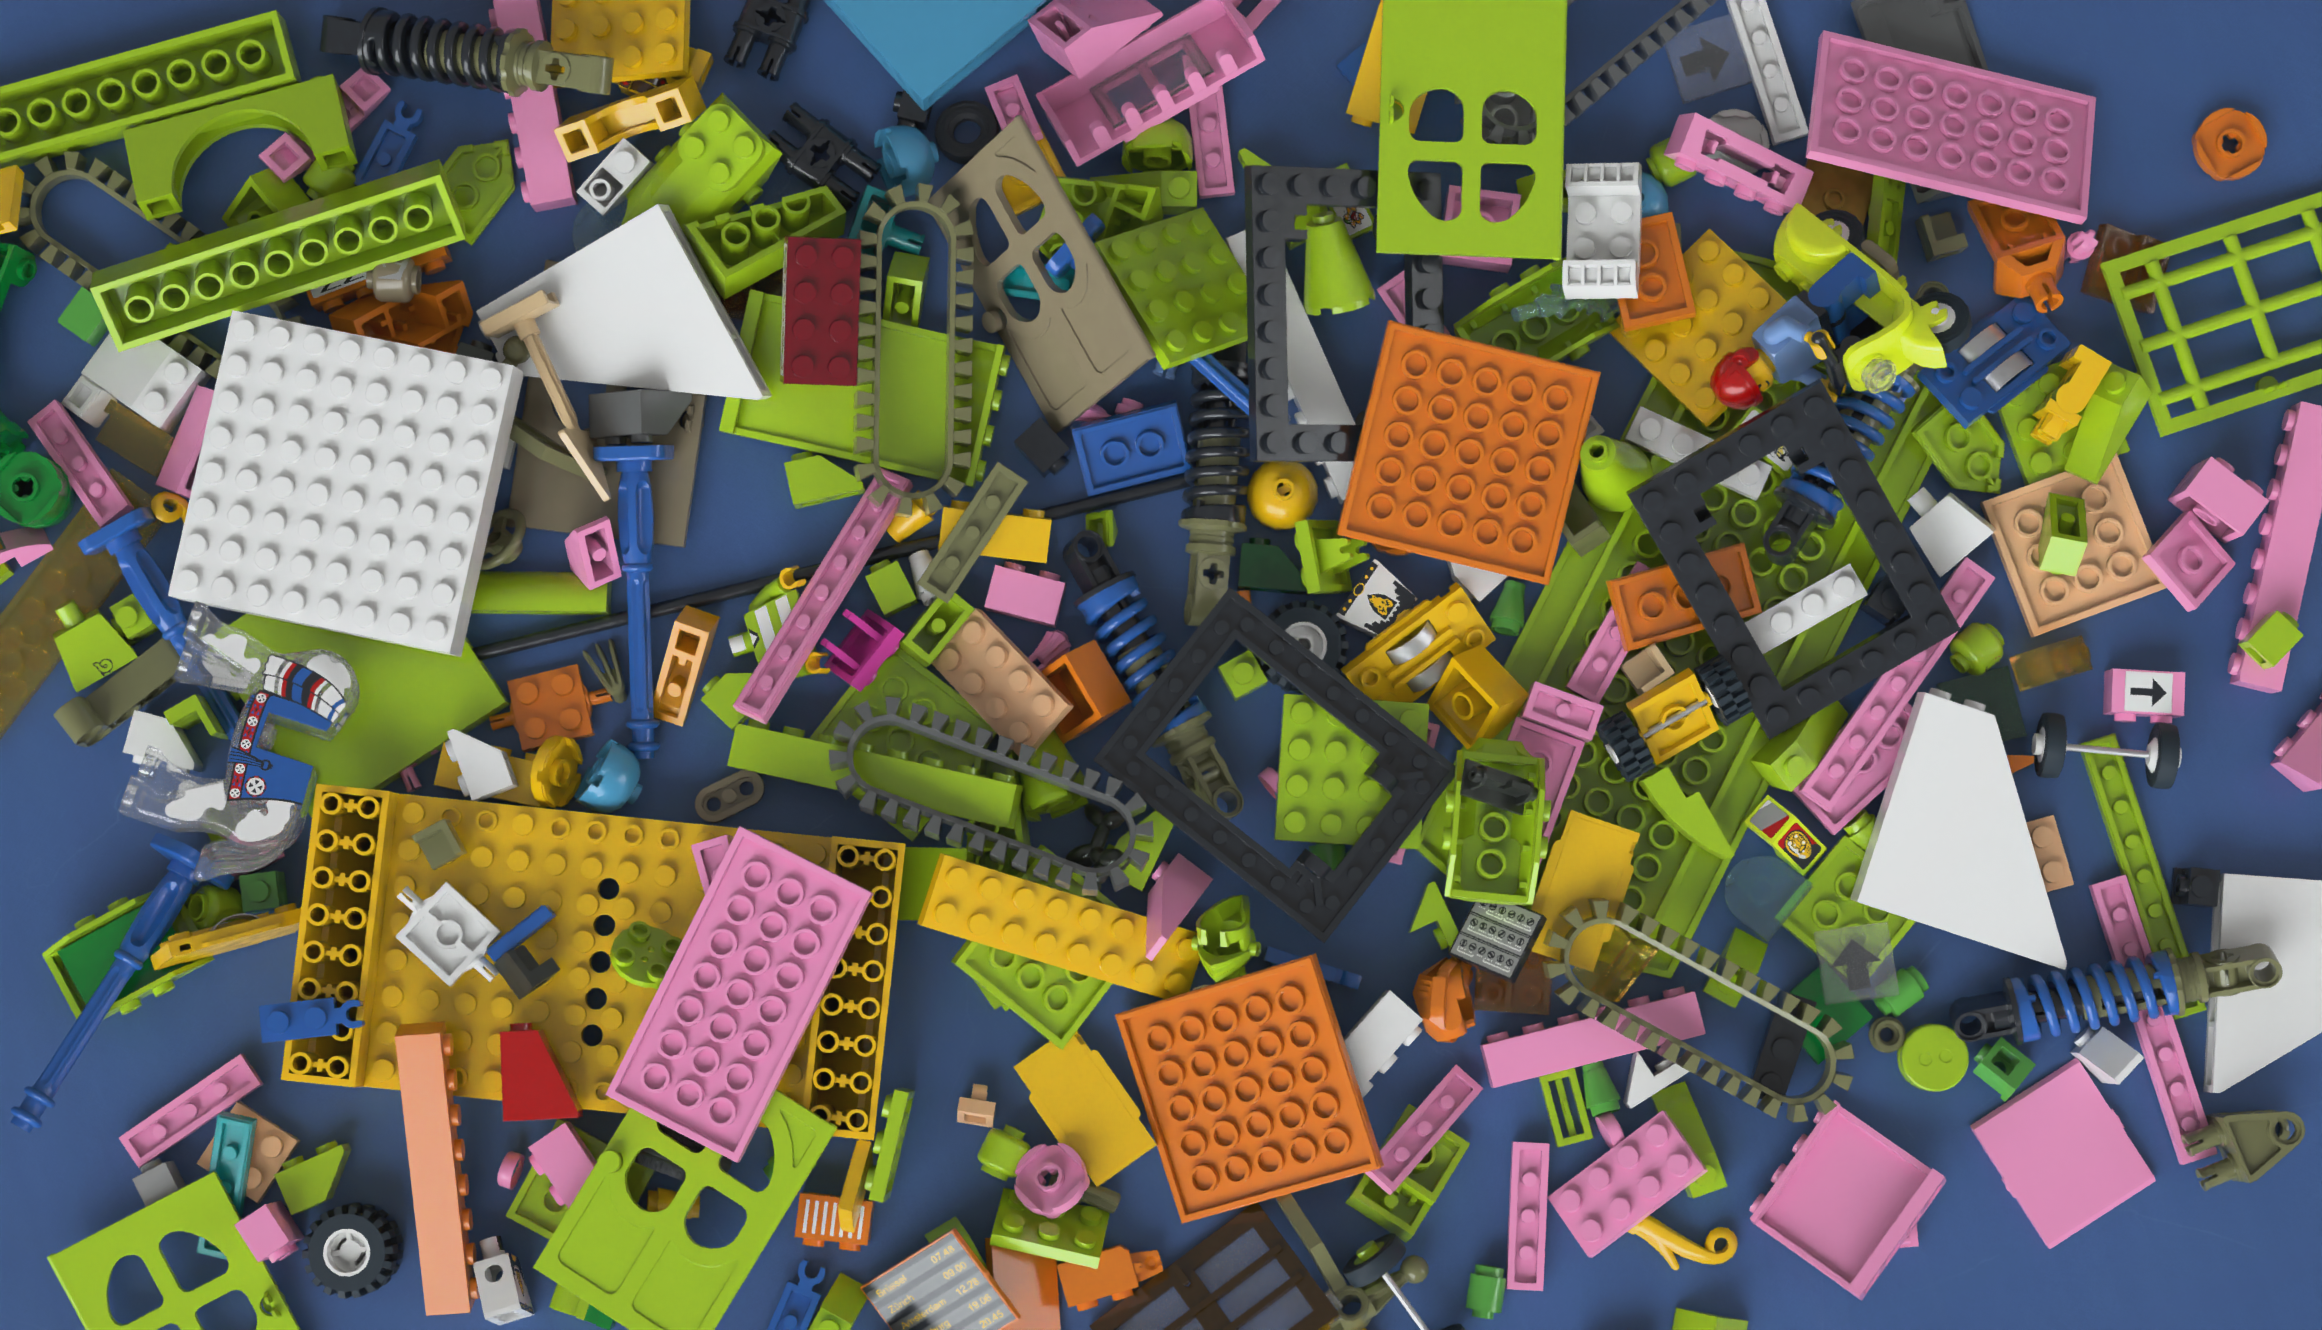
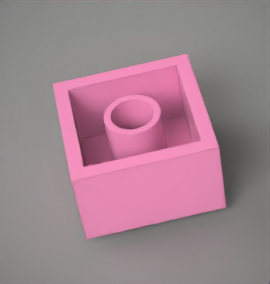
M1449 185L1443 220L1445 221L1453 220L1460 215L1461 186ZM1480 189V213L1482 217L1490 222L1505 221L1519 210L1521 195ZM1440 255L1445 265L1503 273L1509 272L1513 259Z
M2212 456L2192 466L2167 499L2182 512L2191 510L2205 528L2223 543L2243 536L2269 503V500L2262 495L2264 491L2257 484L2250 480L2243 481L2233 473L2235 469L2231 464L2219 457L2214 459Z

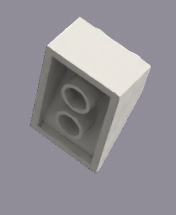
M110 333L81 372V374L168 434H171L186 413L197 385L204 387L212 377L160 340L118 352Z

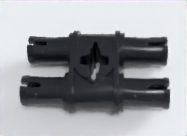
M746 0L739 19L733 24L735 35L727 54L724 56V61L733 66L736 60L738 62L736 68L744 69L754 43H764L768 45V49L757 73L767 79L768 74H771L770 81H778L787 56L796 51V42L802 27L809 20L808 12L806 11L811 0H788L787 3L776 0ZM771 19L777 20V22H772L770 26L765 25V23H769Z
M794 102L790 106L791 112L787 110L782 120L805 135L807 140L803 147L797 148L779 135L777 131L772 130L768 136L770 137L769 140L782 152L779 161L786 165V173L795 175L812 189L826 185L843 208L849 211L853 207L852 201L856 203L860 192L854 190L835 176L837 169L840 166L846 165L865 179L867 183H870L874 179L873 173L877 175L882 164L877 163L858 149L856 140L854 138L849 139L830 125L828 119L822 118L819 120L797 102ZM827 150L828 160L820 159L816 163L814 153L817 151L822 154Z

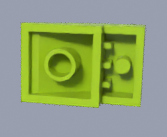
M1411 1104L1407 1105L1380 1146L1379 1151L1417 1108ZM1448 1129L1391 1195L1386 1193L1369 1176L1363 1173L1345 1203L1390 1233H1395L1402 1241L1407 1243L1414 1236L1430 1207L1436 1202L1470 1143Z

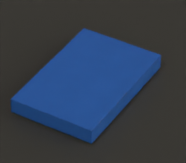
M1176 400L1070 426L1088 497L1184 473L1192 468L1185 460L1188 448Z

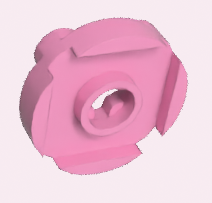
M1044 1143L1033 1147L1023 1155L1015 1170L1017 1178L1014 1188L1017 1197L1031 1212L1044 1215L1050 1219L1059 1217L1062 1213L1076 1205L1090 1184L1085 1163L1073 1148L1063 1143L1050 1146ZM1057 1172L1059 1173L1057 1181L1053 1185L1044 1186L1046 1184L1044 1178L1046 1174L1055 1175Z

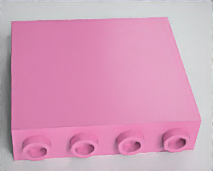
M1834 1100L1833 1102L1837 1106L1826 1115L1818 1111L1813 1120L1817 1124L1809 1136L1803 1134L1798 1139L1792 1149L1795 1156L1788 1166L1782 1163L1771 1178V1182L1774 1185L1768 1194L1764 1195L1761 1193L1753 1202L1749 1210L1753 1213L1750 1220L1757 1227L1862 1301L1947 1180L1934 1168L1930 1169L1841 1107L1840 1103Z

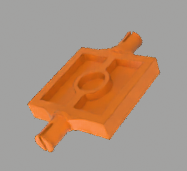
M574 664L507 681L511 698L510 712L491 715L489 720L493 731L513 725L519 734L522 751L526 753L538 750L546 739L554 735L574 740L594 736L595 733L591 719L592 706L609 701L612 702L613 697L605 688L589 692L583 684L580 666Z

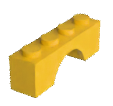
M689 76L571 116L557 126L554 132L569 163L599 153L609 146L620 142L623 138L627 139L651 130H660L662 132L692 122L707 108L693 76Z

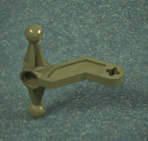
M518 336L510 337L504 343L503 355L505 359L502 363L517 367L518 364L524 363L529 359L530 353L524 341L521 342ZM514 416L510 434L511 440L539 459L589 480L567 447L556 443L521 418ZM603 465L606 476L608 473V469Z
M1292 1194L1276 1197L1277 1203L1305 1245L1334 1295L1330 1302L1340 1316L1329 1323L1331 1327L1329 1330L1364 1329L1395 1294L1382 1276L1360 1288L1347 1286L1322 1240ZM1411 1255L1402 1261L1399 1271L1389 1275L1401 1289L1407 1282L1412 1284L1423 1282L1429 1273V1266L1423 1257ZM1351 1302L1361 1304V1309L1356 1314L1347 1315L1343 1313L1347 1304Z

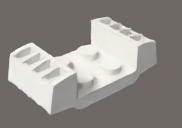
M1639 162L1566 164L1565 188L1568 194L1566 260H1563L1562 287L1565 299H1638L1642 223L1641 164Z

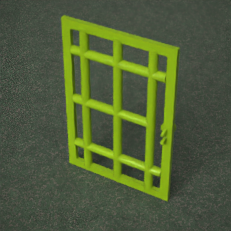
M2322 191L2100 264L2138 375H2141L2152 392L2148 403L2160 438L2322 384V369L2280 383L2272 376H2265L2256 382L2255 391L2211 406L2205 393L2322 354V338L2278 353L2265 316L2266 313L2322 295V280L2260 300L2246 262L2310 241L2322 273V222H2319L2315 209L2322 207ZM2301 214L2305 225L2304 228L2241 248L2237 234ZM2223 239L2227 253L2163 273L2159 260ZM2145 265L2149 278L2125 286L2120 273ZM2232 266L2246 305L2182 326L2168 287ZM2154 292L2168 331L2143 339L2130 299ZM2251 319L2264 358L2200 379L2187 339ZM2173 344L2186 384L2162 391L2148 352ZM2191 397L2196 411L2171 418L2167 405Z

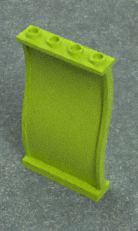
M750 289L740 337L772 396L762 400L726 397L719 431L859 463L871 464V452L853 455V439L857 436L871 439V429L854 432V416L857 413L871 416V407L854 409V394L857 390L872 393V384L860 386L783 384L780 381L782 297ZM860 317L859 322L873 325V317ZM881 319L879 465L881 468L939 480L942 476L945 466L947 334ZM955 336V340L967 339ZM873 338L858 340V345L872 347ZM973 340L972 354L970 356L955 354V363L972 361V376L969 379L954 376V386L972 383V399L968 402L954 399V409L972 406V413L969 424L954 422V432L971 429V445L963 447L953 444V455L971 452V467L967 470L952 467L949 476L965 483L964 486L975 488L976 481L983 482L987 461L981 460L984 446L991 447L995 426L989 425L992 411H999L1003 391L997 390L1000 375L1006 377L1011 357L1005 354L1006 348L1004 345ZM872 361L857 363V368L872 370Z

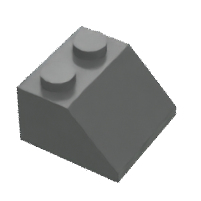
M639 389L589 394L590 438L605 439V445L607 446L627 445V438H631V443H652L653 436L668 435L692 401V393Z

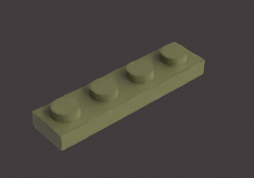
M997 461L917 584L948 604L1028 481Z

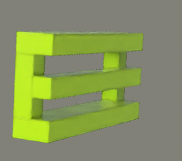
M1575 1068L1539 1076L1556 1146L1562 1147L1593 1139ZM1565 1077L1569 1078L1583 1131L1581 1134H1576L1562 1081V1078ZM1554 1080L1569 1135L1566 1138L1562 1136L1549 1081Z

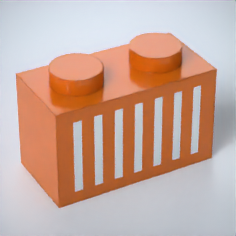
M802 1191L799 1196L794 1237L803 1238L802 1244L807 1246L824 1247L825 1241L839 1242V1249L860 1251L861 1245L868 1246L870 1244L875 1201L863 1200L855 1231L851 1233L841 1230L838 1204L841 1196Z

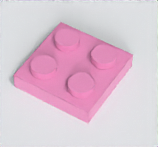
M2191 510L2182 513L2142 557L2144 562L2187 612L2197 609L2236 564Z

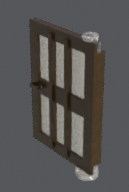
M1254 1203L1136 1290L1133 1296L1124 1299L1089 1325L1092 1330H1329L1331 1328L1330 1325L1341 1318L1338 1310L1343 1306L1331 1289H1328L1326 1292L1322 1291L1259 1203Z

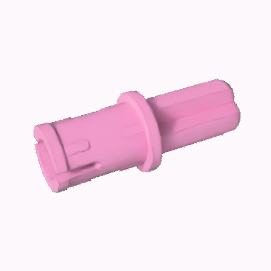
M2089 229L2087 232L2077 231L2071 234L2065 243L2064 260L2070 257L2069 263H2077L2080 260L2089 258L2098 245V241L2094 239L2096 232Z

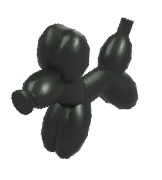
M1087 804L1084 814L1087 820L1096 827L1090 844H1082L1075 847L1066 855L1065 859L1085 867H1105L1116 862L1124 854L1119 849H1104L1110 830L1121 826L1125 819L1117 810H1111L1107 813L1096 804ZM1127 861L1126 864L1120 869L1125 870L1126 867L1129 865V862ZM1108 876L1097 878L1098 890L1101 889V884L1105 883Z

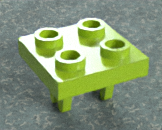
M1307 519L1294 522L1296 529L1294 541L1301 555L1303 566L1301 578L1304 586L1307 588V593L1342 594L1353 591L1349 569L1369 560L1370 555L1368 553L1359 552V548L1366 546L1367 542L1343 538V536L1337 535L1339 523L1337 520Z

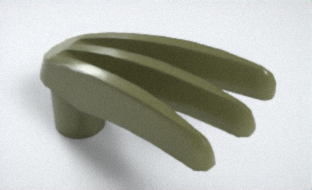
M612 639L608 640L614 669H611L601 645L595 644V650L605 673H602L590 654L583 650V657L606 691L612 695L616 703L625 702L628 695L625 690V682L615 642Z

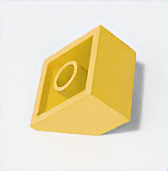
M1481 644L1451 658L1426 704H1429V709L1468 750L1475 744L1478 738L1493 739L1515 719L1529 694Z

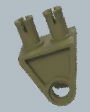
M2254 1110L2211 1113L2206 1115L2209 1125L2181 1135V1140L2183 1144L2187 1143L2189 1145L2184 1148L2190 1157L2218 1146L2223 1159L2195 1170L2197 1178L2201 1177L2204 1179L2199 1181V1184L2204 1191H2207L2230 1180L2245 1183L2257 1181L2301 1143L2305 1135V1125L2297 1114L2288 1111ZM2287 1119L2291 1121L2295 1127V1131L2289 1139L2288 1137L2290 1136V1131ZM2279 1122L2281 1129L2280 1133L2277 1136L2275 1132L2276 1124Z

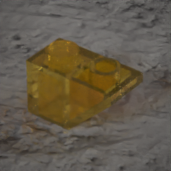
M2082 635L2009 657L2020 692L2093 670L2090 662L2091 654L2089 648L2084 643Z

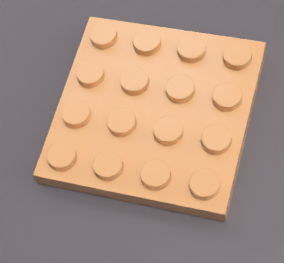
M2117 453L2097 485L2065 471L1980 503L1986 521L1996 529L1991 535L2031 638L2167 588L2142 559L2153 545ZM2049 492L2085 499L2088 544L2075 577L2064 574L2056 575L2048 571L2039 570L2038 546Z

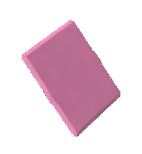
M2074 1058L1970 1125L1976 1138L2002 1176L2001 1180L2005 1184L2007 1191L2010 1192L2013 1198H2016L2049 1249L2156 1181L2149 1167L2123 1129L2125 1127L2120 1121L2119 1116L2116 1115L2113 1109H2110L2077 1058Z

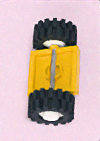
M1719 654L1694 668V672L1687 668L1626 703L1635 726H1633L1631 719L1623 711H1619L1598 723L1596 728L1598 736L1603 742L1605 750L1608 751L1609 757L1614 761L1618 771L1620 770L1621 775L1626 781L1634 780L1653 769L1655 764L1658 765L1718 731L1719 727L1709 706L1712 707L1715 715L1718 716L1725 726L1753 711L1752 703L1748 698L1747 692L1742 687L1741 680L1739 681L1734 669H1731L1730 664L1723 656Z

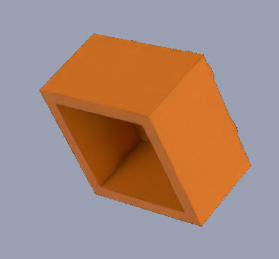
M1095 639L1064 654L1041 671L1074 706L1054 729L1063 744L1094 729L1132 702Z

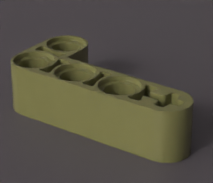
M162 638L86 698L78 696L62 705L53 716L77 746L90 747L133 716L134 710L139 711L189 671L170 640Z

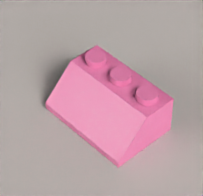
M199 385L195 389L155 484L190 499L214 394V390Z
M2321 702L2315 711L2310 709L2299 719L2296 726L2300 729L2292 738L2287 736L2278 744L2273 751L2277 756L2270 763L2302 792L2322 789Z

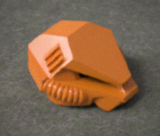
M1445 957L1420 973L1412 992L1419 1015L1423 1019L1424 1029L1437 1042L1454 1043L1458 1037L1468 1032V1028L1476 1025L1474 1004L1469 989L1473 979L1472 966L1452 957L1450 959Z

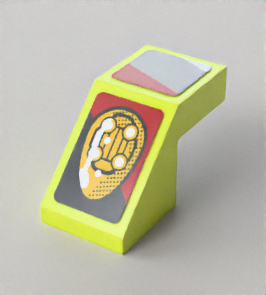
M1769 795L1762 800L1744 821L1748 828L1774 848L1775 854L1803 877L1827 851V848L1796 816Z

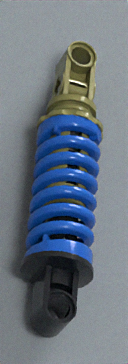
M1928 281L1920 286L1913 300L1915 301L1925 294L1934 292L1949 293V290L1939 281ZM1913 363L1894 378L1862 392L1854 391L1849 382H1847L1845 393H1842L1843 396H1840L1834 403L1867 462H1872L1875 458L1874 452L1868 448L1870 444L1882 446L1885 442V437L1879 432L1880 428L1891 430L1895 426V420L1889 415L1890 412L1903 413L1905 410V400L1919 392L1920 387L1913 377L1917 371L1922 370V366ZM1823 462L1803 474H1799L1794 465H1792L1791 477L1784 479L1773 492L1775 497L1783 503V506L1765 532L1763 545L1769 560L1776 565L1783 566L1792 563L1797 558L1816 525L1832 529L1836 524L1837 512L1844 507V502L1833 494L1835 489L1838 490ZM1781 538L1788 539L1791 542L1789 548L1782 552L1774 551L1771 548L1772 544Z
M1084 530L1070 540L1063 549V560L1083 594L1073 604L1076 609L1078 608L1084 614L1085 622L1088 626H1100L1094 634L1095 641L1099 644L1110 643L1103 653L1108 661L1119 660L1114 665L1113 671L1118 678L1128 677L1123 683L1127 695L1137 693V696L1131 702V707L1134 709L1169 665V661L1176 656V651L1173 648L1162 650L1160 644L1167 639L1165 632L1160 631L1148 636L1146 630L1158 622L1156 615L1151 614L1142 619H1139L1137 616L1138 612L1148 606V600L1142 597L1130 603L1127 597L1129 594L1132 598L1141 594L1139 584L1135 578V572L1132 570L1120 574L1101 536L1094 531ZM1078 544L1088 549L1089 557H1085L1079 552ZM1198 695L1186 701L1152 744V748L1165 746L1168 754L1171 755L1169 761L1172 766H1177L1185 786L1226 819L1230 820L1242 811L1244 799L1229 773L1226 762L1214 746L1217 742L1214 736H1210L1209 732L1205 729L1204 723L1212 714L1207 710ZM1217 798H1221L1226 802L1228 806L1227 813L1220 810L1217 805Z
M2262 943L2233 949H2218L2205 954H2199L2196 951L2189 953L2188 957L2176 958L2171 948H2164L2162 951L2148 953L2144 964L2137 956L2128 957L2124 967L2116 959L2109 960L2106 964L2105 972L2097 963L2089 964L2085 975L2079 967H2071L2067 971L2066 980L2058 970L2048 973L2046 983L2039 974H2032L2027 981V989L2023 978L2004 977L2002 991L1959 998L1950 1006L1949 1016L1956 1035L1965 1042H1975L2012 1034L2016 1045L2020 1046L2025 1042L2040 1040L2042 1038L2041 1023L2048 1022L2052 1036H2060L2062 1034L2060 1019L2067 1018L2071 1032L2079 1033L2081 1031L2080 1016H2082L2084 1021H2089L2090 1028L2093 1030L2099 1029L2101 1027L2100 1018L2107 1016L2112 1026L2120 1024L2119 1014L2128 1013L2131 1022H2138L2140 1020V1010L2147 1009L2149 1017L2157 1019L2160 1015L2158 1007L2163 1008L2164 1016L2185 1015L2186 1003L2198 1000L2200 1003L2209 1002V998L2233 996L2240 992L2271 988L2281 980L2283 970L2273 950L2268 945ZM2269 962L2265 968L2255 970L2259 963ZM1966 1016H1976L1970 1023H1961V1020Z

